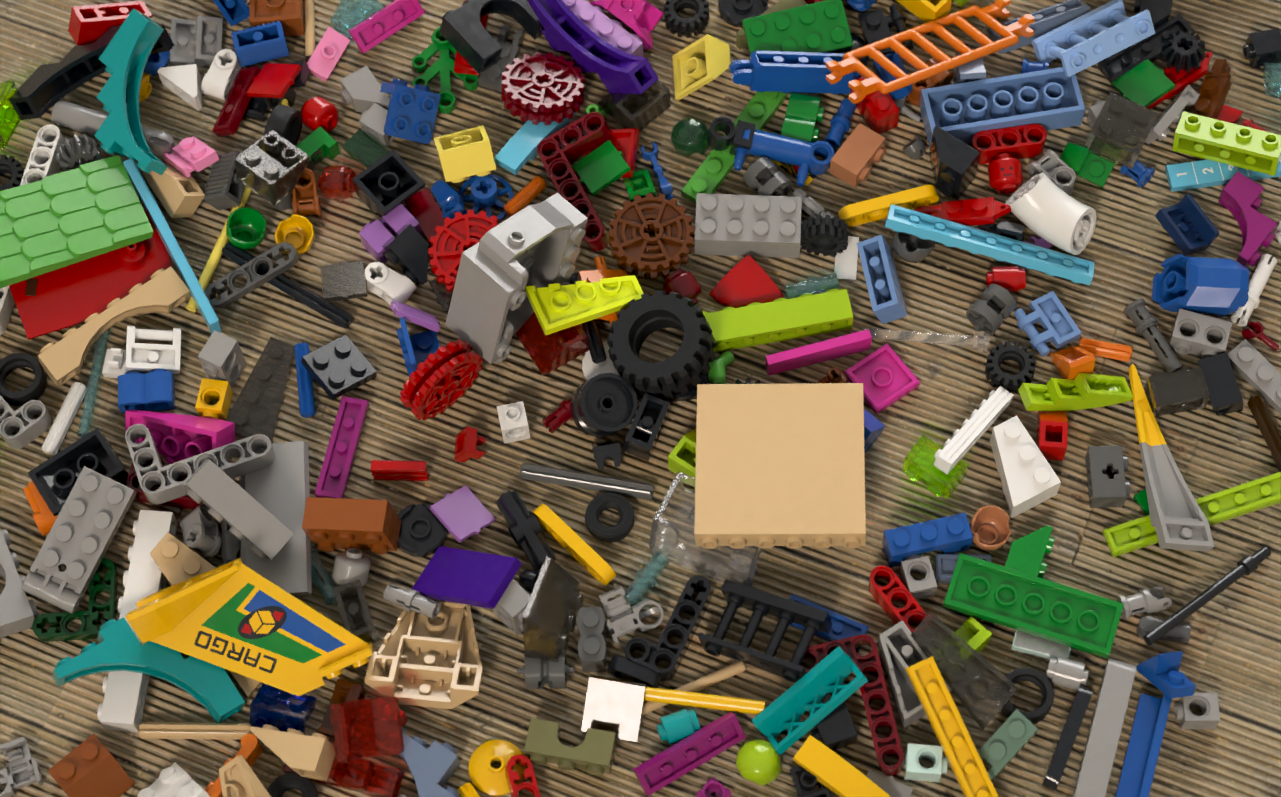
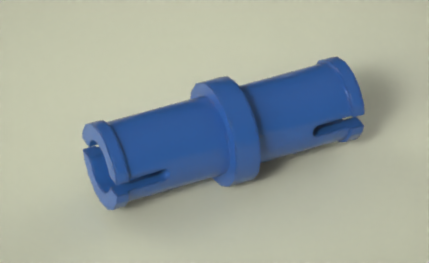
M849 99L841 101L836 116H833L830 121L831 128L825 142L829 143L833 149L840 147L845 132H848L851 127L850 120L857 105L853 104Z

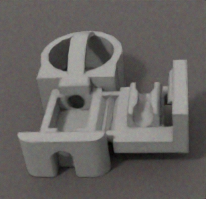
M621 586L598 596L607 617H611L612 621L606 618L605 624L611 639L618 643V637L636 629H640L643 632L659 626L664 617L662 607L657 602L649 599L643 600L631 607L630 604H626L623 596L626 594ZM618 594H621V596L616 597V598H614V599H612V600H610V601L607 600V599H609V598H611V597H613V596H616V595H618ZM645 605H656V607L639 613ZM659 612L657 620L652 624H643L640 619Z
M24 737L0 745L3 756H7L9 764H6L7 768L0 770V784H6V788L0 793V797L15 796V790L34 783H38L40 786L44 784L43 776L39 772L41 770L40 765L35 759H32L28 741Z

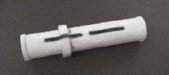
M1263 254L1249 281V298L1245 306L1239 307L1231 316L1233 323L1240 318L1237 323L1238 326L1247 325L1252 311L1258 307L1260 303L1259 297L1274 267L1277 265L1278 261L1275 257L1272 258L1271 262H1268L1271 257L1270 254Z

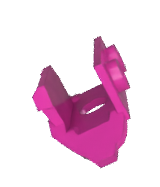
M596 0L589 2L592 6H598L601 10L611 12L637 33L646 50L653 49L651 32L664 15L662 11L647 0Z

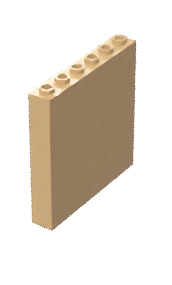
M863 383L697 384L695 545L705 549H713L717 546H730L734 549H741L746 546H758L763 549L773 548L774 546H786L791 549L801 548L802 546H815L820 549L831 546H844L849 549L865 546Z

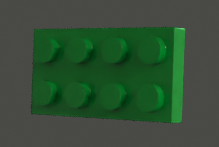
M824 0L742 20L750 54L756 50L832 53L853 47L842 0Z

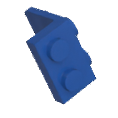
M392 79V83L382 82L380 92L391 94L384 133L389 136L423 144L430 143L441 95L429 92L430 87L415 84L414 88L407 87L408 82Z

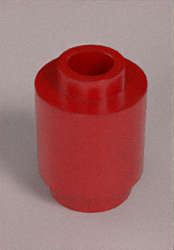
M1017 265L992 266L991 272L986 273V285L988 287L990 284H997L1008 289L1009 292H1019V289H1025L1026 287L1025 268H1018Z

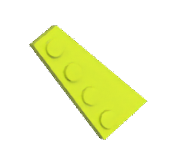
M635 275L603 278L600 282L587 283L584 280L575 281V284L560 286V283L548 284V287L535 288V286L525 287V293L545 336L609 315L621 309H626L629 307L628 302L633 299L638 301L642 299L641 295L644 294Z

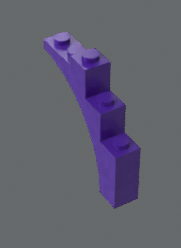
M527 0L544 27L541 32L553 51H569L582 72H597L609 93L642 94L659 79L646 57L631 55L607 43L581 22L562 0Z

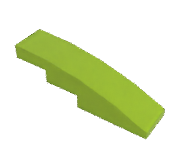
M1079 373L1074 380L1050 378L1046 385L1022 383L1018 389L1024 406L1028 411L1082 410L1128 402L1134 398L1125 377Z

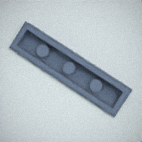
M1067 0L1030 13L1035 18V22L1027 27L1034 30V35L1031 37H1024L1023 35L1018 37L1019 41L1016 45L998 51L999 54L1032 44V40L1090 12V6L1083 0ZM1018 17V18H1016V19H1013V20H1010V21H1007V22H1004V23H1001V24H1003L1004 26L1011 25V24H1013V23L1018 22V20H1019L1021 17ZM991 28L987 29V33L993 42L1003 39Z

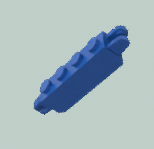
M756 50L750 54L749 60L737 59L728 65L730 73H732L733 83L749 85L750 91L849 94L851 88L848 87V82L862 77L855 71L844 75L840 81L832 85L826 80V75L833 72L826 68V62L832 60L842 61L843 53Z

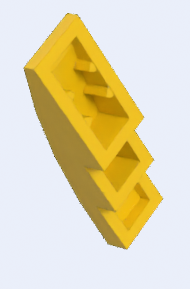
M811 735L793 757L794 762L816 776L818 782L840 797H891L850 763Z

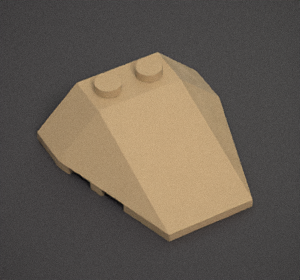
M432 599L441 603L440 612L435 619L415 611L412 613L405 611V609L402 611L391 633L388 632L379 650L374 651L370 657L365 683L395 704L453 709L478 695L483 667L476 641L470 605Z

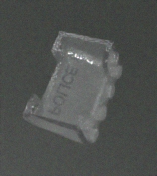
M678 471L652 521L649 546L653 554L658 558L677 563L686 569H692L705 574L711 579H718L723 582L727 579L751 587L767 549L759 548L758 546H746L741 549H734L730 546H717L713 549H705L701 546H696L694 536L695 490H689L682 484L688 483L695 489V478Z

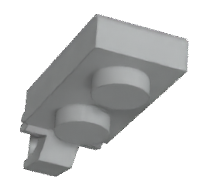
M1190 85L1184 87L1174 101L1166 107L1146 131L1142 139L1148 145L1156 139L1162 141L1171 131L1168 128L1172 122L1174 124L1177 123L1182 116L1183 108L1193 106L1200 94Z

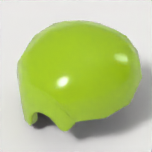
M755 739L745 742L737 752L736 766L740 775L745 780L763 786L776 780L781 773L782 760L771 743Z

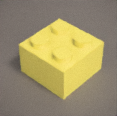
M484 125L434 138L446 182L458 183L464 181L466 177L472 175L486 176L492 170H496L490 141Z

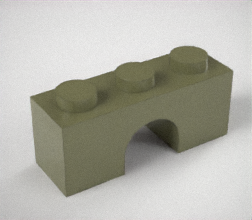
M531 718L524 748L525 756L530 759L531 763L541 766L547 763L558 764L559 768L569 771L581 768L586 769L587 773L601 776L603 773L610 774L617 742L615 732L587 728L586 737L580 745L566 747L559 741L561 729L558 722Z

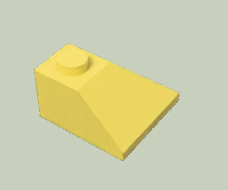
M707 34L672 55L675 99L681 100L713 81L729 68L728 65L731 63L729 44Z

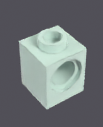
M908 743L904 779L939 782L941 774L947 773L948 762L946 756H942V747ZM928 758L934 763V766L924 768L920 765L919 760Z

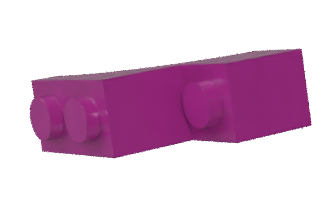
M1237 171L1224 187L1218 202L1233 215L1240 227L1242 251L1238 256L1237 262L1247 268L1249 265L1254 267L1262 255L1260 250L1263 246L1268 248L1276 237L1273 232L1277 223L1257 211L1263 202V199L1260 197L1264 187Z

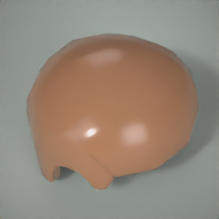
M987 505L979 508L969 523L973 536L972 542L982 550L995 551L1002 548L1012 532L1009 527L1010 517L1008 513L999 506Z

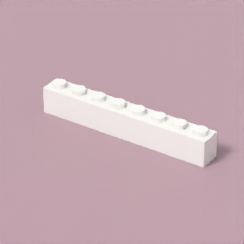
M140 510L139 518L135 519L133 523L135 539L134 544H131L128 549L130 565L129 570L124 572L123 586L125 591L124 596L119 598L118 612L120 613L119 619L125 618L141 645H143V642L127 621L126 615L128 612L137 609L136 602L139 599L166 588L167 579L150 556V553L167 532L174 537L176 536L178 521L173 512ZM128 671L109 672V675L104 677L103 693H105L103 703H100L98 706L97 718L106 730L138 733L150 675Z

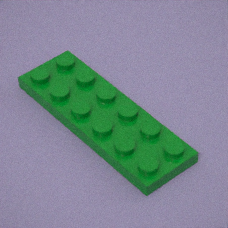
M962 553L959 554L943 604L945 608L1107 659L1110 655L1124 606L1120 602Z

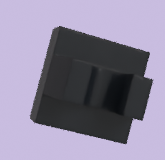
M619 440L592 444L593 455L599 470L604 469L603 461L608 457L614 460L615 467L620 466L621 448Z

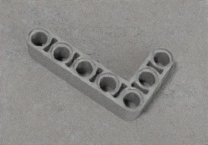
M134 424L127 429L125 434L140 486L146 498L152 504H162L187 495L188 489L183 484L205 460L210 459L233 479L271 465L275 459V451L270 439L263 434H256L163 467L156 444L145 425ZM145 438L143 442L138 444L135 443L137 439ZM260 448H267L266 451L261 454L255 453ZM240 457L236 463H229L232 458ZM147 461H153L150 466L142 467ZM187 475L184 481H176L180 476ZM161 485L156 491H150L152 486Z

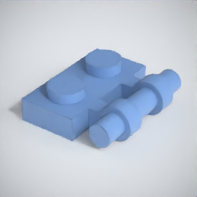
M1054 291L1030 302L1029 308L1032 313L1026 315L1022 308L1013 313L1018 321V327L1021 331L1026 332L1030 338V345L1034 350H1038L1042 357L1051 352L1046 343L1052 341L1058 349L1081 337V331ZM1040 322L1045 332L1039 334L1034 324Z

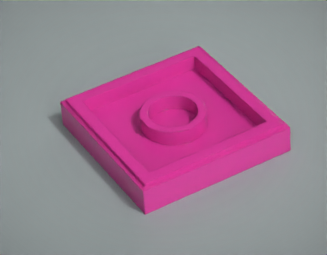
M888 343L844 371L850 383H863L864 400L876 415L920 386L919 380Z

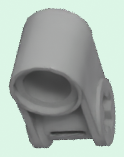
M1047 149L1040 159L1027 165V170L1031 177L1043 172L1069 196L1073 194L1076 174L1054 151Z
M200 504L180 521V527L183 532L184 544L189 548L200 550L204 557L211 558L219 551L221 538L216 523L217 520L207 512L210 508L205 504Z

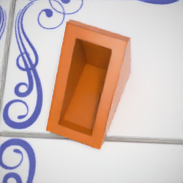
M1076 345L1050 353L1051 359L1062 379L1074 380L1079 373L1093 374L1096 360L1095 355Z

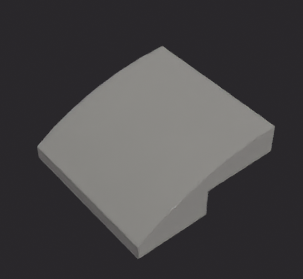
M197 16V21L171 18L170 38L174 46L170 50L168 66L197 64V67L210 66L215 55L222 48L223 18Z

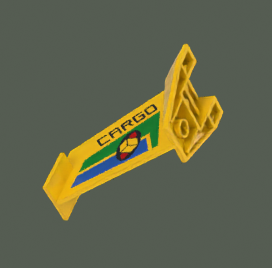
M241 558L141 598L136 602L137 609L128 612L126 615L127 621L143 643L152 641L297 696L325 685L324 676L327 679L337 677L343 673V668L352 664L354 668L364 665L370 661L368 657L373 655V644L371 641L368 643L250 569L242 563Z

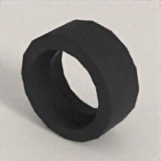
M282 104L275 107L265 126L263 135L264 149L283 157L290 154L291 150L296 146L301 133L302 113L299 110Z
M21 352L10 354L0 360V395L8 404L23 406L31 400H38L43 395L47 386V376L36 358ZM27 367L34 371L35 378L28 388L17 392L6 389L4 382L13 370Z
M1027 667L1015 669L1007 674L1001 682L997 698L999 708L1008 719L1016 710L1010 703L1009 690L1017 682H1031L1041 690L1043 696L1042 703L1035 711L1020 712L1033 724H1036L1046 717L1052 707L1054 698L1052 683L1046 675L1036 669Z

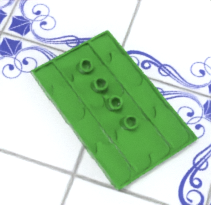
M119 155L82 164L79 168L46 176L40 181L0 191V288L152 238L154 231Z

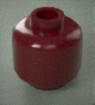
M679 269L664 279L666 283L662 289L667 295L670 292H676L682 298L688 297L695 305L699 302L697 297L700 296L702 289L690 271L683 272L682 269Z

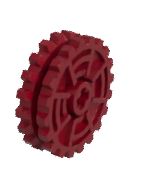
M535 52L533 56L524 54L523 59L515 58L513 59V65L507 64L501 81V100L504 101L505 109H511V115L514 117L520 116V120L523 122L531 120L532 124L538 125L539 122L551 125V122L555 121L559 124L563 122V118L571 119L573 112L578 113L580 111V105H583L585 78L584 75H581L582 70L580 67L575 68V62L572 60L565 61V57L562 55L555 57L553 53L549 52L546 55H542L541 52Z

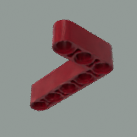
M598 112L586 114L543 139L537 147L538 155L558 193L581 213L589 211L586 215L588 220L583 239L594 251L603 250L608 246L609 234L580 182L571 161L609 139L611 135L610 126ZM601 125L597 130L592 131L595 126ZM578 138L575 143L570 144L573 139ZM556 151L552 156H548L550 152ZM567 171L563 176L558 177L561 172ZM578 191L575 196L569 197L572 192ZM600 232L596 238L591 239L594 233Z
M864 634L810 646L804 659H814L816 661L814 667L840 646L864 675L868 672H874L878 675V679L875 682H866L860 687L879 767L886 775L893 776L899 774L904 767V756L874 639ZM861 645H867L872 649L866 656L856 653V650ZM812 668L805 669L806 673H808ZM875 699H881L885 702V706L881 710L875 711L870 708V703ZM882 726L889 727L892 730L891 735L887 738L878 737L876 732ZM888 754H894L899 758V761L894 766H887L883 763L884 757Z

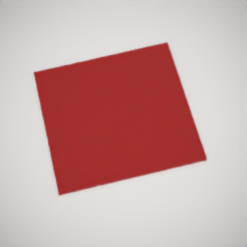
M141 200L140 204L154 232L152 238L141 241L145 246L146 257L140 265L130 267L123 264L119 257V249L9 285L28 340L84 323L90 315L94 313L100 314L105 311L107 305L114 299H123L129 295V290L135 285L147 283L151 280L150 277L159 269L163 268L166 270L170 266L172 267L166 248Z

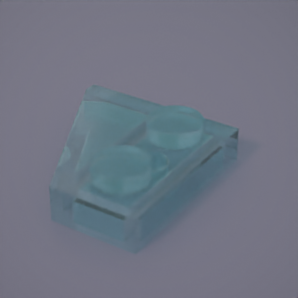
M341 0L331 19V25L338 33L351 40L352 36L349 30L383 9L384 6L378 0Z

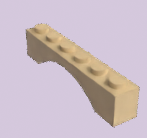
M171 266L166 270L163 268L159 269L150 277L151 280L147 283L135 285L129 290V295L123 299H114L107 305L105 311L100 314L94 313L84 321V325L78 329L75 327L71 328L63 334V339L55 344L51 342L40 350L41 354L38 355L39 363L58 388L81 372L83 362L90 348L113 325L140 314L169 313L190 299V290Z

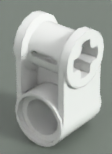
M223 49L217 52L208 72L202 80L201 92L203 94L226 101L236 76L241 69L234 51Z
M373 262L365 269V278L369 291L384 299L390 305L392 299L405 304L416 289L415 284L409 278L395 272L383 263Z

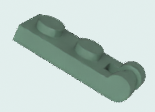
M1017 709L978 751L982 762L986 759L992 765L987 771L991 781L998 776L1039 731Z

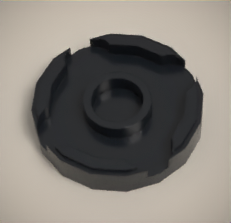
M718 0L720 17L727 24L743 28V19L760 16L768 7V0Z
M412 504L398 514L401 519L398 547L410 556L425 557L432 555L447 540L448 530L430 510L431 504Z

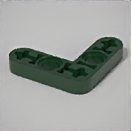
M103 558L89 584L88 611H77L74 614L69 612L45 613L35 618L32 628L40 640L53 642L97 639L100 629L96 624L101 623V614L99 612H104L103 617L106 622L111 619L116 620L118 571L113 562L108 558ZM103 567H107L110 571L105 573V582L107 584H103V579L98 573L103 571ZM101 592L110 593V599L105 604L96 603V597ZM75 619L81 621V628L78 631H67V625L70 621ZM49 622L52 628H48L47 633H44L40 628L45 627L46 623Z

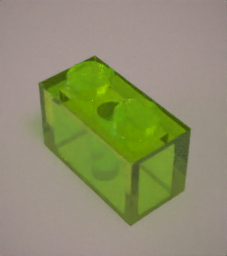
M922 435L905 457L902 470L913 481H920L928 486L929 491L934 495L949 499L965 478L969 464L960 460L948 475L933 465L936 459L934 455L939 449L942 450L943 447Z

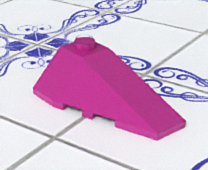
M131 409L125 411V430L127 431L134 424L145 425L153 437L158 452L165 456L166 461L170 464L235 442V423L212 417ZM145 438L137 439L136 443L143 442Z

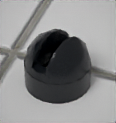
M524 570L519 575V585L525 591L535 593L540 586L542 575L535 570Z

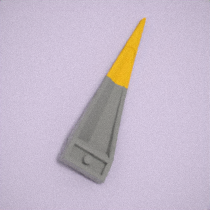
M1132 363L1128 370L1131 391L1134 397L1133 404L1151 526L1156 529L1159 546L1163 549L1209 552L1215 547L1209 522L1175 463L1152 412L1136 367Z

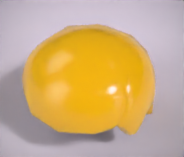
M292 214L288 219L280 221L274 234L276 245L288 242L298 250L299 255L310 250L315 239L312 223L306 217ZM287 250L283 251L284 254H289Z

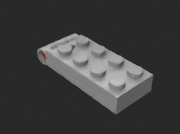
M84 466L35 558L30 572L22 585V590L74 614L137 494L136 491ZM62 566H66V570L64 572L60 571Z

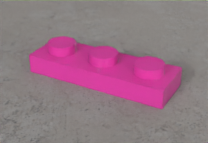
M395 0L349 30V33L360 52L365 53L425 12L418 0Z

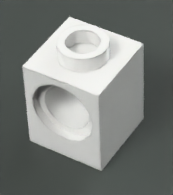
M523 401L496 406L504 444L530 439Z

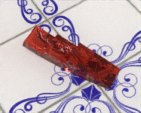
M336 751L327 781L309 779L369 795L397 797L405 772L400 768L376 765L371 760L348 757ZM286 763L284 764L283 772L296 773Z

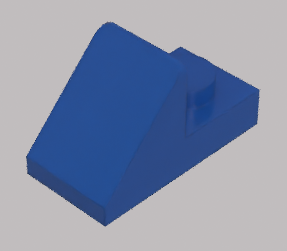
M1182 651L1162 653L1137 665L1136 670L1170 699L1194 695L1196 685L1179 671L1183 655Z

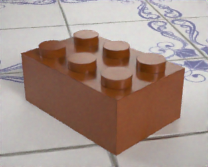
M307 497L302 529L321 551L332 552L334 549H344L346 551L347 548H357L360 550H371L377 554H386L388 551H397L401 519L388 500Z

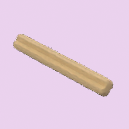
M141 722L138 730L139 736L142 739L241 740L244 735L252 734L249 723Z

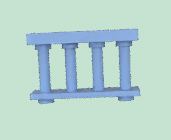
M1112 0L1032 40V45L1037 62H1051L1059 58L1062 61L1065 75L1070 77L1155 34L1149 10L1146 9L1132 17H1128L1123 1Z

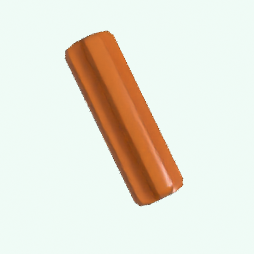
M540 176L534 177L503 206L504 212L511 217L521 211L546 188V182Z
M1084 337L1079 342L1080 348L1095 356L1126 362L1130 361L1132 356L1131 346Z

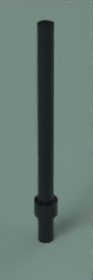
M1263 546L1253 555H1247L1238 561L1237 567L1144 635V641L1148 645H1152L1242 576L1250 575L1258 568V564L1271 555L1270 549Z

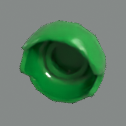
M243 207L236 209L229 215L226 235L230 243L241 249H252L263 242L266 233V220L258 210Z

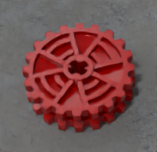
M468 210L467 214L462 215L459 211L455 213V218L450 219L446 217L443 220L444 225H437L435 228L437 235L431 236L429 240L431 248H428L430 265L433 274L437 276L438 283L440 285L446 284L445 288L448 292L454 290L462 253L480 242V239L489 230L499 225L496 216L493 215L489 218L485 211L474 214L473 210Z
M457 339L455 342H448L445 347L441 346L437 352L428 355L427 359L418 365L417 370L409 375L410 379L404 383V389L400 392V401L407 408H412L411 412L418 420L422 419L424 421L429 417L431 419L434 418L439 412L443 413L447 407L455 404L456 400L462 398L465 395V391L472 387V382L480 375L478 372L483 367L481 365L483 363L482 358L476 352H472V348L465 340Z

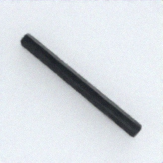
M227 242L222 248L223 256L240 266L256 258L230 242ZM265 262L261 263L257 268L258 275H265L269 271L270 266ZM283 273L268 281L271 285L343 328H348L353 322L352 314Z

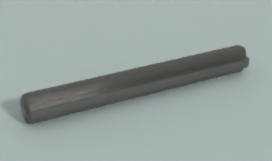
M522 463L520 468V478L598 492L616 493L647 500L652 499L654 493V485L650 483L529 463Z

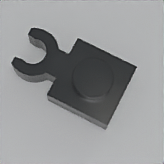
M999 220L998 224L978 226L980 230L1024 242V225Z

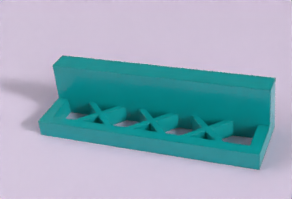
M838 646L753 718L752 722L768 738L775 751L781 755L868 680L856 663ZM854 672L857 677L848 685H843L844 679ZM833 692L831 699L827 703L821 704L822 698L827 693ZM811 711L807 720L799 722L803 713ZM789 729L788 735L781 742H778L775 737L783 730Z

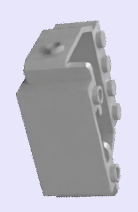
M555 193L541 203L525 207L489 230L480 239V242L462 253L445 325L461 339L465 340L470 347L490 364L495 361L501 363L512 350L510 345L512 336L537 318L525 293V287L535 286V288L548 287V284L560 283V286L570 285L571 275L575 271V261L581 251L580 244L586 233L585 227L588 218L560 194Z

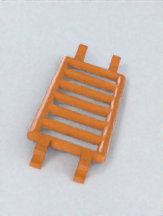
M996 0L994 4L983 8L978 5H972L847 52L843 55V60L840 62L834 60L826 62V68L833 71L831 74L826 75V80L832 85L840 81L844 75L856 71L865 79L861 82L859 80L848 82V87L855 91L848 95V99L853 104L862 101L866 95L879 91L882 94H888L1016 45L1019 41L1018 37L1022 35L1024 37H1031L1034 35V30L1027 26L1034 23L1035 18L1028 13L1022 16L1018 22L1004 26L995 18L1006 19L1010 17V12L1004 7L1011 4V0ZM972 16L977 17L1003 39L993 42L965 19ZM955 24L982 47L974 50L970 49L944 27ZM934 32L961 55L950 58L923 35ZM908 40L914 41L940 63L928 66L901 43ZM890 47L918 71L907 75L880 51ZM865 56L871 57L896 79L885 83L858 59Z

